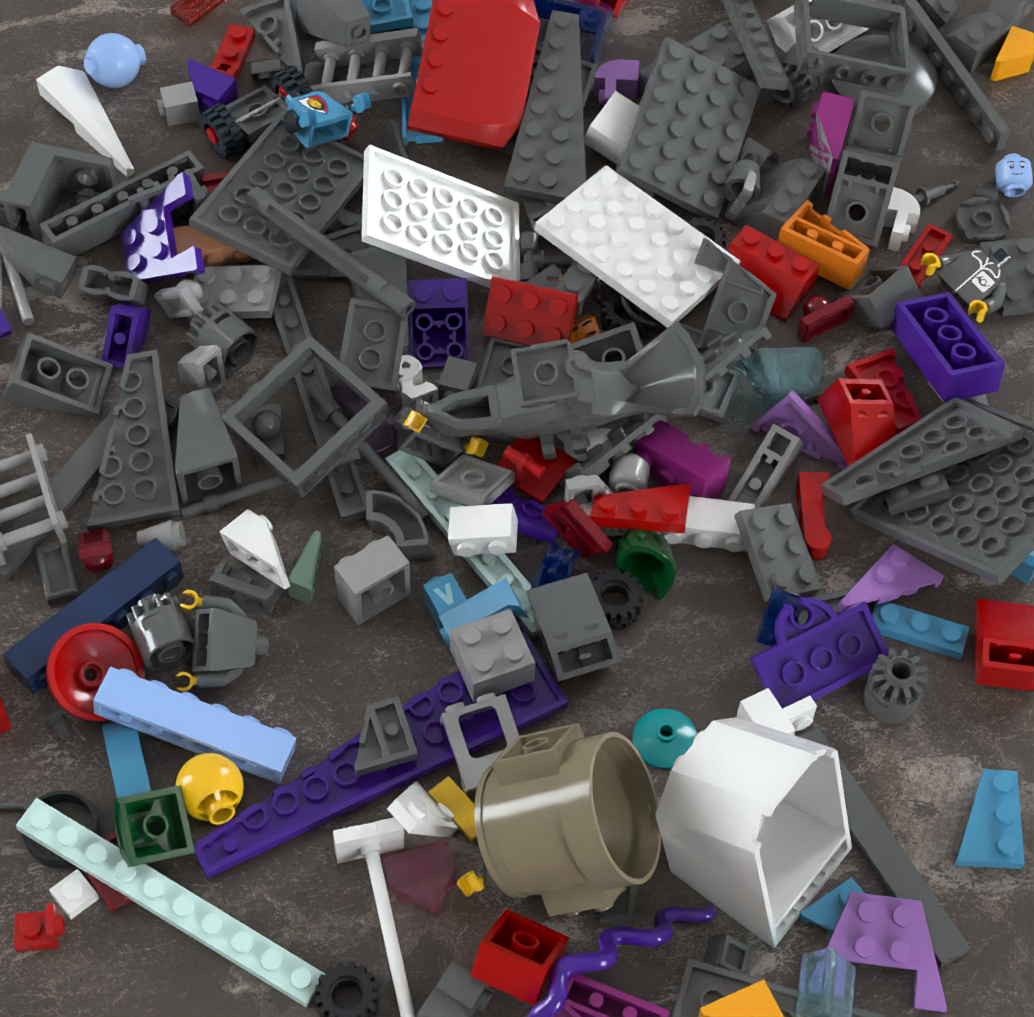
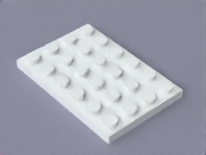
M369 145L364 151L362 242L460 278H467L468 281L490 288L492 276L521 281L518 202L375 146Z
M607 165L535 223L534 231L667 328L675 321L679 322L719 285L722 276L721 273L694 264L702 239H709ZM709 239L717 248H719L722 252L729 255L737 264L740 263L739 259H737L735 256H733L725 249L720 247L718 244L713 242L711 239Z

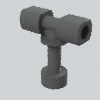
M521 233L520 258L523 259L520 270L521 282L528 281L537 275L538 272L543 271L544 267H549L552 264H555L557 267H570L574 262V259L570 256L544 255V250H538V233Z

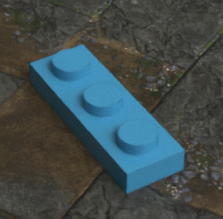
M875 603L872 616L882 636L961 659L970 627L893 603Z

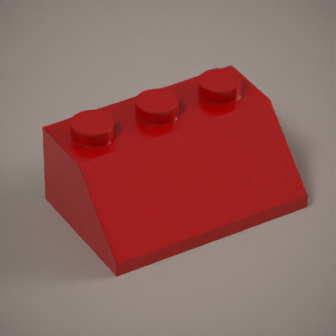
M748 225L744 226L727 250V252L740 260L739 265L749 271L777 294L770 315L785 323L816 284L819 263Z

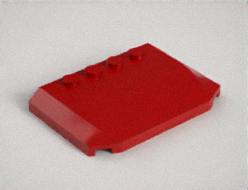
M432 0L406 130L498 151L504 149L508 141L520 129L540 28V21L533 0Z

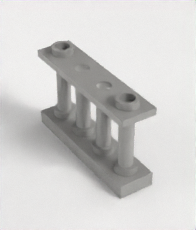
M413 28L370 34V40L349 47L330 41L316 42L314 51L319 61L325 65L321 84L309 85L312 88L311 93L316 91L323 92L336 102L342 104L353 101L352 97L361 93H368L370 101L414 96L416 83L410 72L412 57L422 56L424 41L419 29ZM400 59L398 74L384 75L386 60ZM375 62L372 77L358 79L360 64ZM349 66L347 80L333 82L335 67Z
M32 433L25 435L30 450L1 460L0 474L34 462L36 473L0 485V498L39 484L43 495L0 510V527L3 522L47 507L50 518L6 534L0 532V566L7 564L3 551L8 550V546L55 530L61 544L67 542L64 529L69 528L63 510L58 511L43 463L48 460V456L43 444H36Z

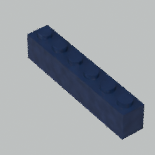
M157 538L153 539L3 653L8 669L32 694L40 688L47 687L46 665L48 656L56 641L63 634L74 627L87 623L107 624L117 629L125 627L128 624L126 615L132 613V606L148 595L157 593L162 595L167 590L174 589L180 583L181 579L184 578L181 561Z

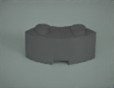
M366 490V520L374 533L387 534L396 539L397 547L407 560L436 557L432 537L417 511L403 501L402 498L384 491Z

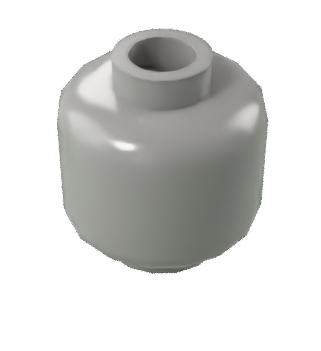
M628 453L620 456L611 463L608 479L609 488L613 493L647 489L650 466L637 454Z

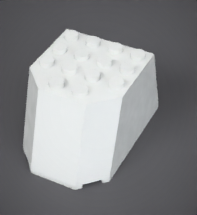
M739 717L714 720L705 731L697 734L693 745L674 762L655 814L670 872L773 948L781 941L798 919L800 912L805 910L852 849L838 751L831 747Z

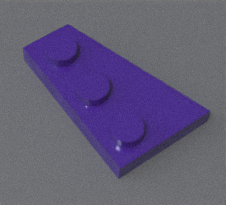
M511 486L490 504L512 503L518 519V533L538 541L554 544L558 532L542 515V512L546 509L543 505L534 500L525 501L514 494L515 489Z

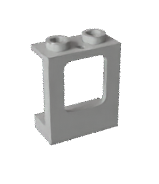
M488 693L476 699L477 703L465 706L463 702L450 705L445 708V713H442L439 719L440 725L444 724L462 779L460 785L466 795L476 792L482 774L504 750L480 758H472L468 752L458 719L495 709L508 747L519 734L505 694L496 697L495 693Z

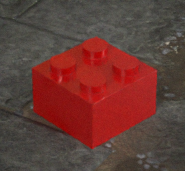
M506 908L482 939L470 976L486 983L489 987H495L514 996L521 1002H527L535 1006L549 986V974L553 965L564 957L570 937Z

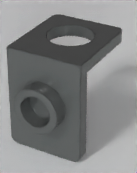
M748 137L739 152L737 161L743 159L754 161L761 170L769 156L777 159L779 155L758 141Z

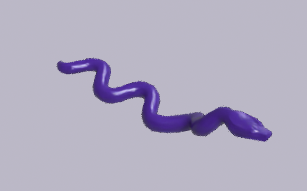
M710 904L708 907L701 909L682 907L662 909L654 916L653 924L655 929H639L625 926L606 929L598 937V952L570 954L559 959L553 965L549 974L548 996L534 1006L526 1017L556 1016L563 1009L566 1001L568 979L572 975L601 971L612 967L618 958L616 945L661 946L671 940L673 935L671 922L699 923L709 921L715 916V906Z

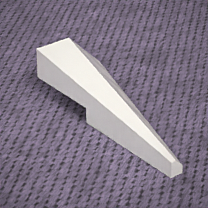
M56 66L36 79L40 95L74 124L78 135L101 155L113 158L114 166L126 177H130L135 173L134 167L95 91L82 70Z

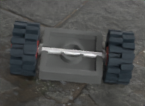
M289 65L272 74L269 78L271 81L269 84L273 90L263 85L226 106L218 103L198 115V122L202 127L200 129L205 134L204 138L206 142L210 143L209 146L211 149H214L215 154L219 155L220 158H226L244 148L245 141L243 138L250 143L256 141L279 114L285 115L288 108L285 99L291 91L296 90L301 95L311 93L312 88L307 85L308 80L306 77H302L303 73L300 70L298 71L297 67Z

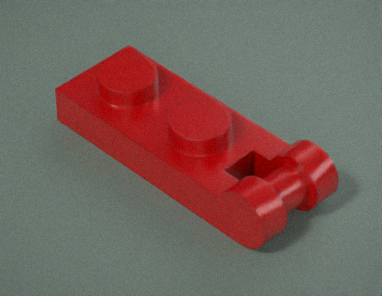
M229 24L213 64L209 67L235 78L237 83L256 37L255 28Z

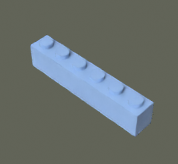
M110 667L93 700L94 714L198 754H221L232 760L240 770L279 785L295 751L297 737L292 736L289 731L283 728H270L261 724L258 719L252 716L245 715L242 717L236 715L223 705L207 704L191 693L173 691L160 681L144 680L139 678L133 671L125 668L118 670Z

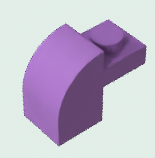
M611 60L598 68L595 74L593 96L599 97L598 106L604 107L615 91L628 99H636L639 60Z

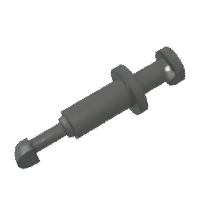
M952 180L946 186L939 184L928 189L920 187L916 190L915 195H911L920 205L926 206L930 203L931 199L944 195L946 190L957 188L959 180Z

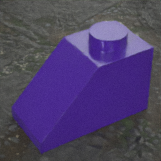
M191 59L187 61L189 81L193 83L199 110L203 112L218 103L226 106L238 99L235 78Z
M128 303L111 306L102 354L103 361L113 364V367L124 369L127 355L140 352L147 337L151 309Z

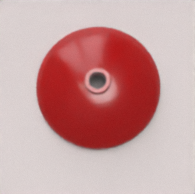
M101 623L79 625L63 634L52 647L46 665L48 687L55 701L70 715L85 721H106L109 719L94 714L93 700L109 668L113 667L118 670L125 668L133 671L139 678L144 679L143 660L134 642L119 629ZM86 670L93 674L92 681H88L85 678Z

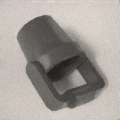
M748 159L737 161L733 166L730 176L726 179L723 191L728 203L724 217L729 220L735 221L746 205L757 201L759 198L761 171L758 164Z

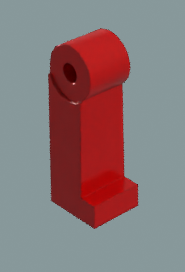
M799 472L795 485L798 524L811 559L814 561L822 560L826 557L832 539L830 531L825 528L823 498H826V496L822 494L821 484L830 479V472Z

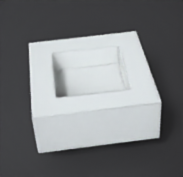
M78 869L49 889L52 897L70 919H73L100 899L98 893Z

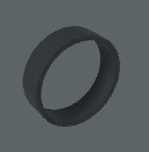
M59 790L38 798L49 806L61 802H71L83 806L93 816L92 832L98 836L100 835V824L95 809L90 801L79 793ZM22 833L27 850L39 863L53 868L73 866L72 863L60 856H48L36 851L30 845L29 837Z

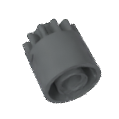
M795 43L780 59V63L789 80L786 91L776 89L769 91V95H773L777 103H783L787 108L791 104L795 108L804 104L825 79L824 77L798 73ZM812 45V50L820 51L817 47Z
M217 302L212 307L206 305L203 311L193 316L189 324L191 330L186 333L189 337L187 342L195 349L199 346L217 345L221 348L224 372L234 373L246 365L255 354L259 344V334Z
M158 593L151 594L142 598L136 605L131 607L132 613L127 614L126 617L143 661L149 670H170L186 663L193 657L194 633L185 612L180 608V601L177 596L171 597L170 593H166L163 596Z
M890 649L887 657L879 654L876 663L872 666L863 691V703L866 710L871 716L883 723L900 724L909 720L915 714L928 683V678L925 677L928 668L926 666H918L920 657L917 655L912 660L909 659L907 649L902 651L901 656H897L894 649Z

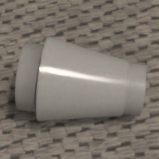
M173 519L142 531H137V543L140 549L155 538L168 550H178L179 547L185 546L186 543L182 522H174Z

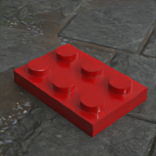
M492 276L482 334L531 346L567 339L570 342L579 294Z

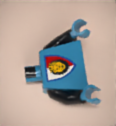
M293 90L288 93L285 99V103L288 105L287 112L284 115L286 130L289 134H295L306 148L347 137L352 116L363 112L364 109L371 108L369 94L361 93L352 97L353 101L342 104L320 91L301 95L298 91Z

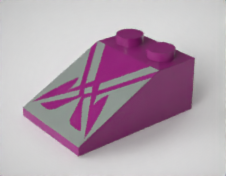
M823 92L820 102H814L810 118L815 119V121H810L807 137L811 138L809 150L814 164L827 169L822 189L824 195L830 196L847 138L855 99Z

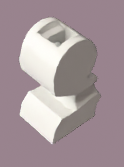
M403 355L397 381V388L400 389V397L402 398V407H409L421 395L431 397L432 403L439 401L438 388L432 383H423L421 363L410 355Z

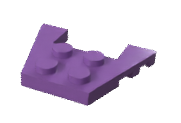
M850 892L826 950L820 959L815 975L809 984L807 993L840 998L844 961L915 971L912 1008L947 1012V1005L922 901Z

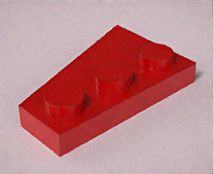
M891 348L847 364L844 373L849 379H882L894 404L895 430L897 435L919 421L921 417L911 392L905 388L903 382L904 374L902 369L897 367L894 360L896 354L894 349Z
M691 483L594 496L590 518L598 527L685 534Z

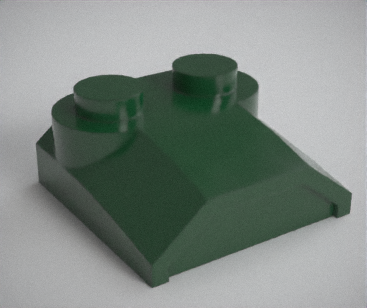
M181 785L114 799L113 821L120 853L128 867L169 860L195 853Z

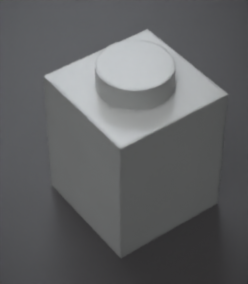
M192 82L160 88L161 99L156 100L160 116L166 117L168 126L199 121L198 101Z

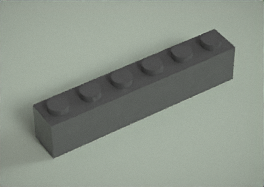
M188 150L40 223L39 226L44 244L77 256L121 234L141 213L139 202L130 204L128 197L137 194V188L142 187L143 190L153 187V182L158 181L159 184H163L169 181L168 176L174 174L177 177L178 174L181 172L185 173L184 170L189 168L201 186V175H205L204 167L193 153ZM155 196L147 198L148 205L155 199Z

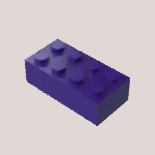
M950 292L896 303L891 330L945 403L954 397L965 399L999 391L1005 363Z

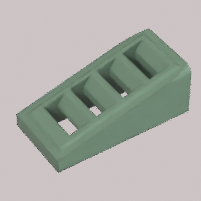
M315 530L312 533L288 577L290 587H288L289 596L311 604L322 556L321 532Z

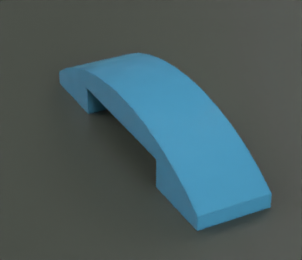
M117 722L103 724L102 730L117 798L151 791L138 730Z

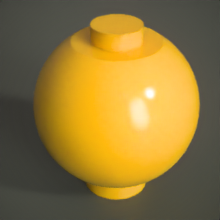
M203 753L188 760L180 769L175 786L181 785L186 812L196 819L210 821L215 825L224 824L233 818L235 808L241 801L244 789L243 777L239 768L232 760L217 753Z

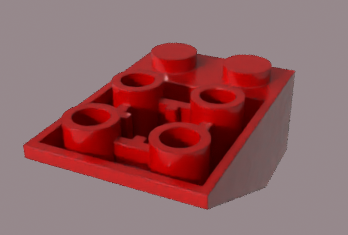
M838 378L817 398L835 441L846 460L847 466L852 465L896 436L894 404L882 379Z
M976 599L974 684L1034 692V605Z

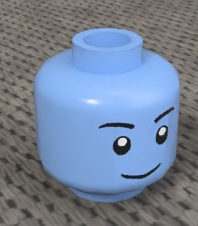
M1016 153L1004 156L995 165L997 189L1007 197L1024 195L1033 184L1031 162Z

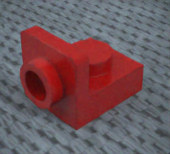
M54 903L46 904V911L14 914V948L16 952L59 948V935L65 934L64 915L58 914Z

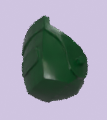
M634 529L625 533L617 542L616 569H620L622 574L625 571L630 572V578L636 576L639 580L638 585L642 584L644 591L652 593L655 600H661L672 588L677 572L676 562L673 559L671 548L665 537L658 531Z

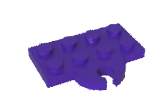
M809 597L797 598L799 605L803 606L808 612L806 622L801 625L794 620V608L791 604H786L781 609L776 618L774 629L777 644L749 659L763 689L769 688L782 709L808 696H811L814 701L870 672L879 654L888 656V648L865 601H861L836 614L830 605L820 599Z

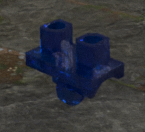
M550 541L531 584V589L570 578L580 551L566 549Z
M773 587L767 607L764 609L763 619L755 641L770 647L776 645L774 629L779 612L786 604H791L794 608L793 617L797 623L802 609L797 598L804 596Z

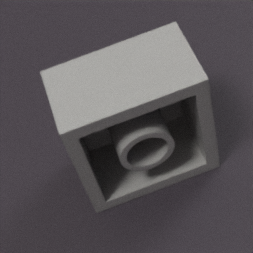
M389 535L380 540L371 541L363 550L353 556H345L334 566L337 599L357 625L362 624L411 595L410 562Z
M511 609L450 629V650L473 702H476V699L488 693H495L496 695L534 681L535 661Z

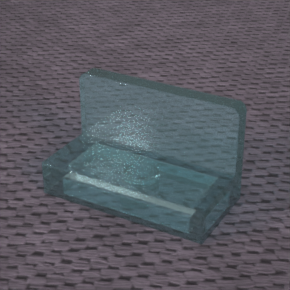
M832 947L802 954L796 1017L852 1016L856 969L854 965Z

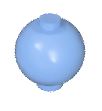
M106 33L95 38L89 45L86 58L84 59V68L98 84L108 88H121L135 79L140 66L146 62V55L140 44L134 45L126 36L118 33Z

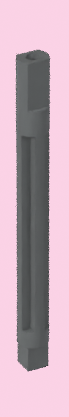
M257 186L247 192V204L285 230L399 316L404 318L414 310L416 303L413 299L335 244Z

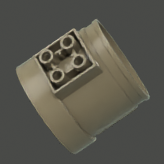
M576 723L521 735L496 758L480 778L475 796L474 816L477 840L484 863L494 882L507 895L513 898L541 895L549 917L562 914L563 917H572L585 910L594 909L595 912H602L611 908L620 893L625 890V887L642 884L650 879L659 859L661 835L655 816L658 809V801L647 766L636 747L627 737L618 732H607L584 737L580 724Z

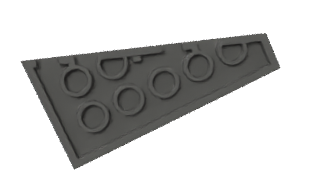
M157 349L128 354L126 357L119 386L120 394L113 411L114 419L112 427L108 432L100 465L97 490L94 491L93 507L86 524L88 532L181 515L160 359Z
M954 397L822 483V494L845 506L1023 439V428L958 397Z

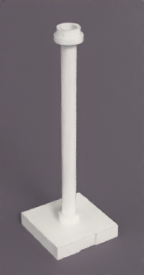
M393 817L334 830L333 838L337 864L366 858L400 1016L415 1017L379 855L404 849V827Z

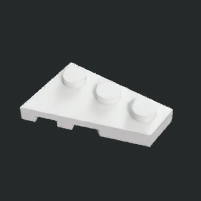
M417 781L398 796L387 808L409 834L451 838L459 829L452 820L454 818L453 813L445 805L437 804Z

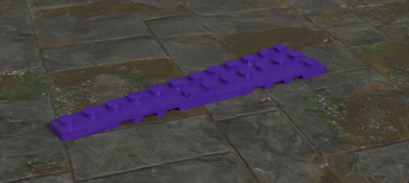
M522 626L519 628L535 661L534 681L496 694V697L503 694L506 695L517 731L568 708V701ZM458 670L451 676L446 675L437 681L436 686L425 693H419L402 706L418 752V759L356 777L354 765L359 750L361 735L359 733L329 753L327 759L313 768L311 766L300 773V777L286 786L284 784L272 791L273 795L259 804L251 805L242 811L238 817L229 820L194 843V854L206 879L455 762L456 760L444 724L440 725L439 719L441 714L445 713V708L450 705L463 702L465 706L477 703V701L473 702L460 671ZM495 709L458 719L469 754L505 738Z

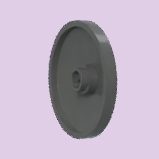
M869 35L853 39L841 46L835 53L837 55L891 65L889 36ZM909 42L912 74L902 93L829 78L828 81L833 94L855 99L853 113L855 114L862 89L916 101L917 104L914 115L924 110L932 100L936 88L937 75L929 57L921 49ZM885 115L875 118L876 121H890Z

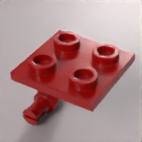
M518 438L512 446L509 445L505 449L497 466L515 472V482L511 486L543 505L559 485L558 483L566 476L565 471L576 463V459L555 447L557 459L545 461L540 438L529 440Z

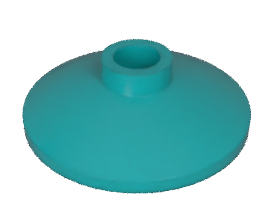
M665 708L655 709L644 714L637 721L633 730L632 741L645 763L658 769L668 770L672 769L676 759L684 755L693 745L694 739L697 736V730L692 721L681 712ZM669 731L672 735L665 737L660 732Z

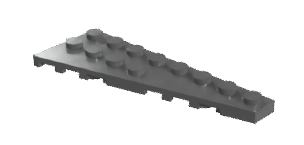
M552 10L504 184V193L560 203L586 182L579 15Z

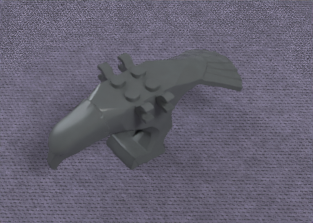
M675 321L627 361H589L588 355L584 351L573 350L572 344L567 339L534 344L521 349H512L513 376L497 385L492 384L454 393L435 403L424 404L421 407V413L441 435L452 437L508 436L524 440L540 438L542 453L546 461L557 459L553 435L570 432L574 453L578 455L587 453L583 429L599 427L622 417L639 413L665 416H697L700 407L703 406L706 372L703 359L700 357L689 331L679 322Z

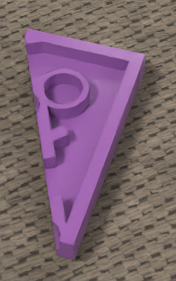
M793 390L758 418L750 427L757 433L760 430L768 433L772 425L775 424L801 439L804 443L801 452L820 459L822 456L838 463L837 467L842 470L848 467L832 431Z
M893 544L839 602L836 610L841 612L861 601L866 603L875 601L877 604L898 599L901 595L915 594L920 587L932 585L933 588H936L941 584L944 575Z

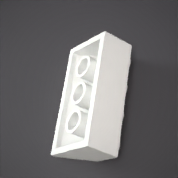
M794 5L767 20L777 46L785 53L796 43ZM810 17L812 45L822 52L829 53L869 30V28Z

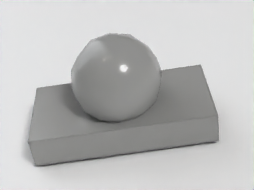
M191 279L179 282L176 287L160 289L154 294L155 299L169 318L196 316L198 312L204 310L199 304L203 299L201 285Z

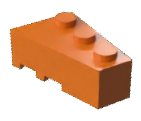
M806 200L780 229L778 242L819 263V276L851 290L863 276L870 249L845 229L840 231L831 224L832 219L829 216L818 214L812 209L813 204Z

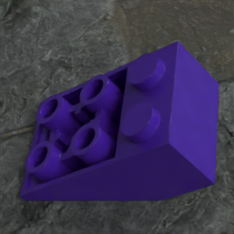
M467 278L408 280V296L416 303L414 310L409 313L410 355L421 363L422 368L444 367L448 356L470 361Z

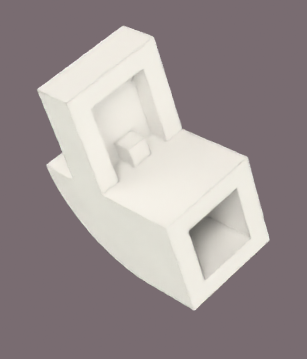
M895 187L893 188L883 226L893 228L888 250L899 252L901 241L907 242L909 233L915 234L920 217V206L910 193Z
M769 688L740 701L737 717L795 735L796 731L804 730L811 725L817 705L811 696H808L782 709Z

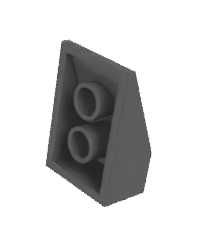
M28 332L18 347L3 398L33 409L98 417L113 364Z

